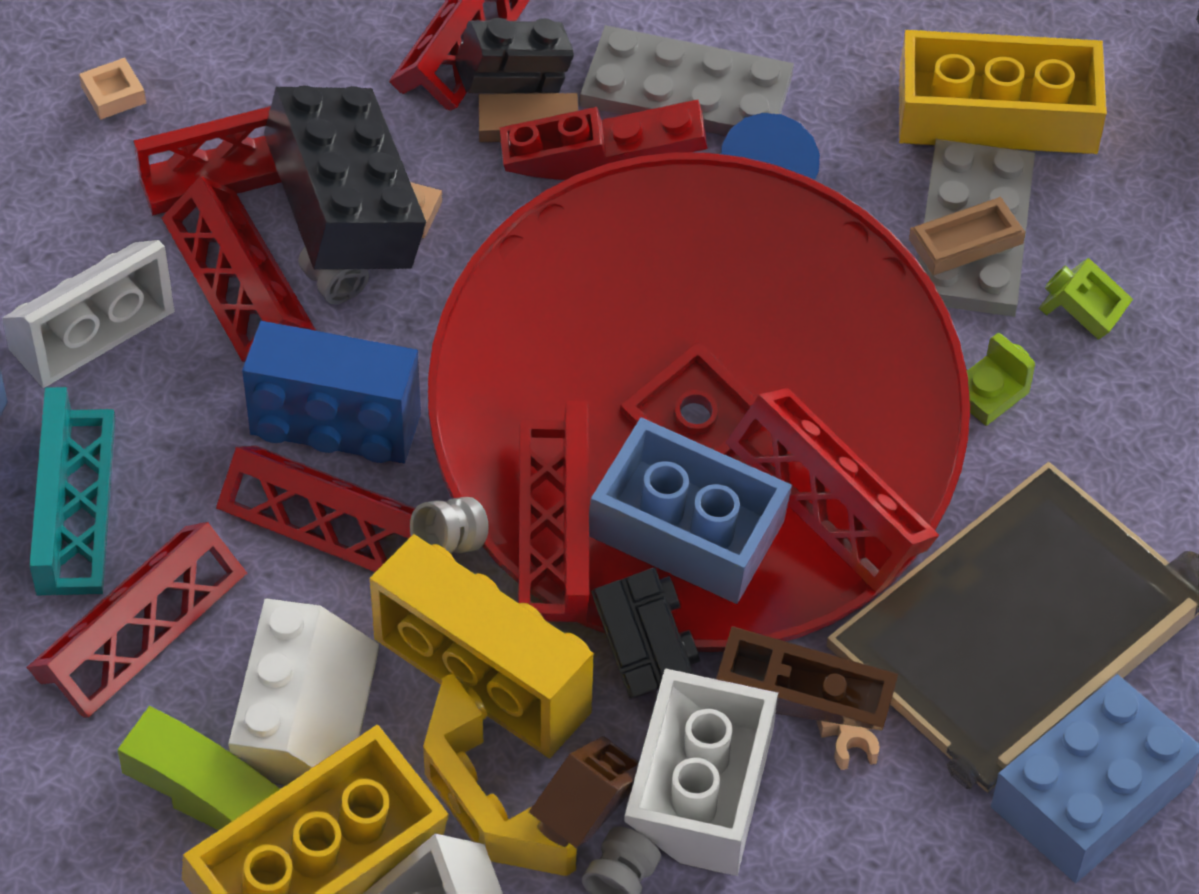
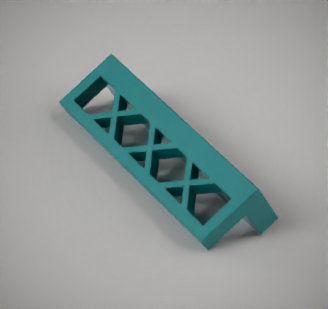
M45 387L29 565L36 596L103 594L115 412L114 409L71 410L67 387ZM72 426H102L101 437L85 449L71 439ZM71 451L75 457L69 461ZM99 453L100 461L94 458ZM86 464L98 474V480L80 493L68 483V477ZM66 496H69L72 500L66 504ZM97 496V503L94 505L91 500ZM83 508L95 518V524L77 538L64 527V521ZM63 540H64V541H66L69 545L66 546V547L62 550ZM92 541H94L93 551L87 546ZM78 552L92 563L91 577L60 578L61 566Z

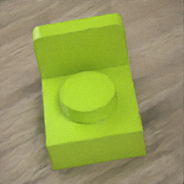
M1087 258L1072 270L1066 265L1063 266L1051 277L1044 287L1049 292V295L1039 309L1045 315H1048L1061 305L1099 340L1112 330L1133 301V298L1090 258Z
M997 333L989 339L986 357L967 370L970 413L985 426L989 425L1030 393L1035 369V362L1030 358L1027 351L1020 345L1013 344L1001 333Z

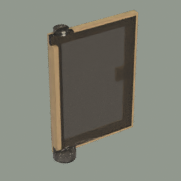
M1047 462L828 636L827 647L838 657L899 674L890 705L951 759L947 763V768L951 776L965 789H971L978 784L988 793L996 786L1000 771L1118 674L1124 678L1199 615V554L1192 551H1184L1169 563L1054 465Z

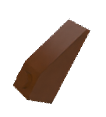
M732 626L716 680L777 692L776 714L883 731L899 674Z
M605 736L570 753L529 811L531 815L540 821L537 825L539 831L562 847H566L570 843L575 848H578L587 842L631 793L639 761Z

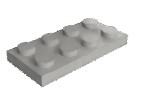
M605 25L580 93V106L587 108L597 107L598 110L626 115L699 99L705 132L727 136L729 130L746 117L760 113L781 114L792 80L794 63Z
M936 139L924 223L1001 197L1026 232L1035 153ZM1025 238L1022 245L934 276L919 256L918 263L934 283L946 307L1015 317Z

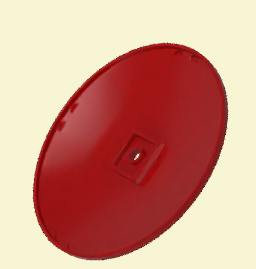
M664 153L638 156L608 163L577 174L545 190L517 209L490 234L473 254L455 282L439 319L432 343L428 372V417L433 448L444 483L452 499L471 497L481 503L488 518V535L482 547L497 565L517 583L519 576L520 419L564 420L566 400L588 401L589 510L591 497L640 417L746 464L725 442L759 394L789 388L936 531L949 507L962 472L969 437L970 397L968 374L962 347L949 311L934 283L916 258L890 230L866 210L839 192L807 176L770 163L740 156L714 153ZM688 404H700L709 411L710 418L704 423L693 424L683 418L681 409ZM759 422L747 441L762 455H773L771 433ZM531 437V449L546 463H549L563 451V438ZM800 461L788 462L790 483L799 492H811L809 470ZM531 466L532 477L538 472L533 466ZM563 466L557 470V472H558L562 477H563ZM546 479L531 492V497L548 511L563 499V493ZM826 499L828 520L837 529H849L847 508L838 499ZM787 506L784 523L738 604L589 537V603L586 622L578 623L606 634L591 590L651 568H656L659 579L671 577L681 605L680 609L671 611L679 633L690 630L698 652H724L732 626L785 642L794 640L836 623L862 608L884 590L875 592L799 515ZM531 513L532 525L538 519ZM563 513L557 518L562 525ZM546 527L531 540V546L548 560L563 547V541ZM864 537L866 558L880 570L892 552L877 537ZM919 554L906 560L885 589L914 562ZM530 562V574H532L538 567ZM562 562L556 568L563 574ZM547 576L530 589V593L543 603L563 604V590Z

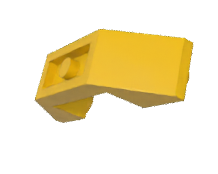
M453 672L443 677L423 745L425 776L471 841L485 844L492 862L568 876L575 872L577 848L570 843L566 847H562L544 836L537 828L540 821L529 813L532 807L508 819L500 800L493 793L486 796L477 783L478 776L476 770L465 752L483 743V719L487 718L486 709L476 691L472 688L465 690Z

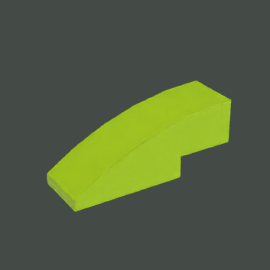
M150 705L117 749L122 774L171 797L174 809L217 830L222 829L280 790V788L247 763L211 739Z

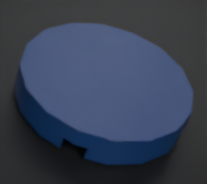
M760 113L742 119L729 130L720 154L740 156L774 164L807 176L815 181L819 173L820 152L814 137L800 122L783 114Z

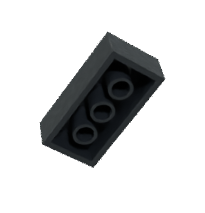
M305 85L298 87H276L264 136L313 270L412 269L426 220L373 89L356 86L346 88L311 87Z

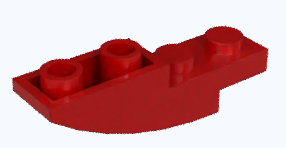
M699 99L602 120L598 108L593 107L500 127L505 171L556 180H567L596 167L638 156L664 153H693L708 149Z

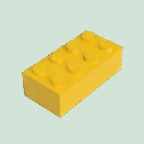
M905 30L899 69V143L935 145L936 139L1014 150L1098 154L1107 114L1103 40Z
M413 534L370 577L374 639L440 685L442 678L453 672L465 690L472 688L476 691L484 704L487 717L550 759L592 713L594 653L590 651L586 643L572 633L564 634L546 622L533 606L527 603L519 604L502 593L497 585L486 575L481 573L474 574L457 563L453 556L442 546L437 544L430 545Z
M377 724L184 853L181 880L192 894H363L434 834L444 835L449 813Z

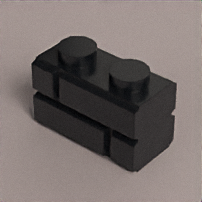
M493 18L490 21H468L463 35V42L460 43L455 57V65L465 91L468 93H559L565 79V72H568L574 54L573 47L562 22H555L546 18L536 21H508L503 18Z
M651 568L591 590L630 700L659 690L665 668L694 675L691 665L701 662L690 630L678 632L671 611L680 609L681 605L670 576L659 579L656 568Z

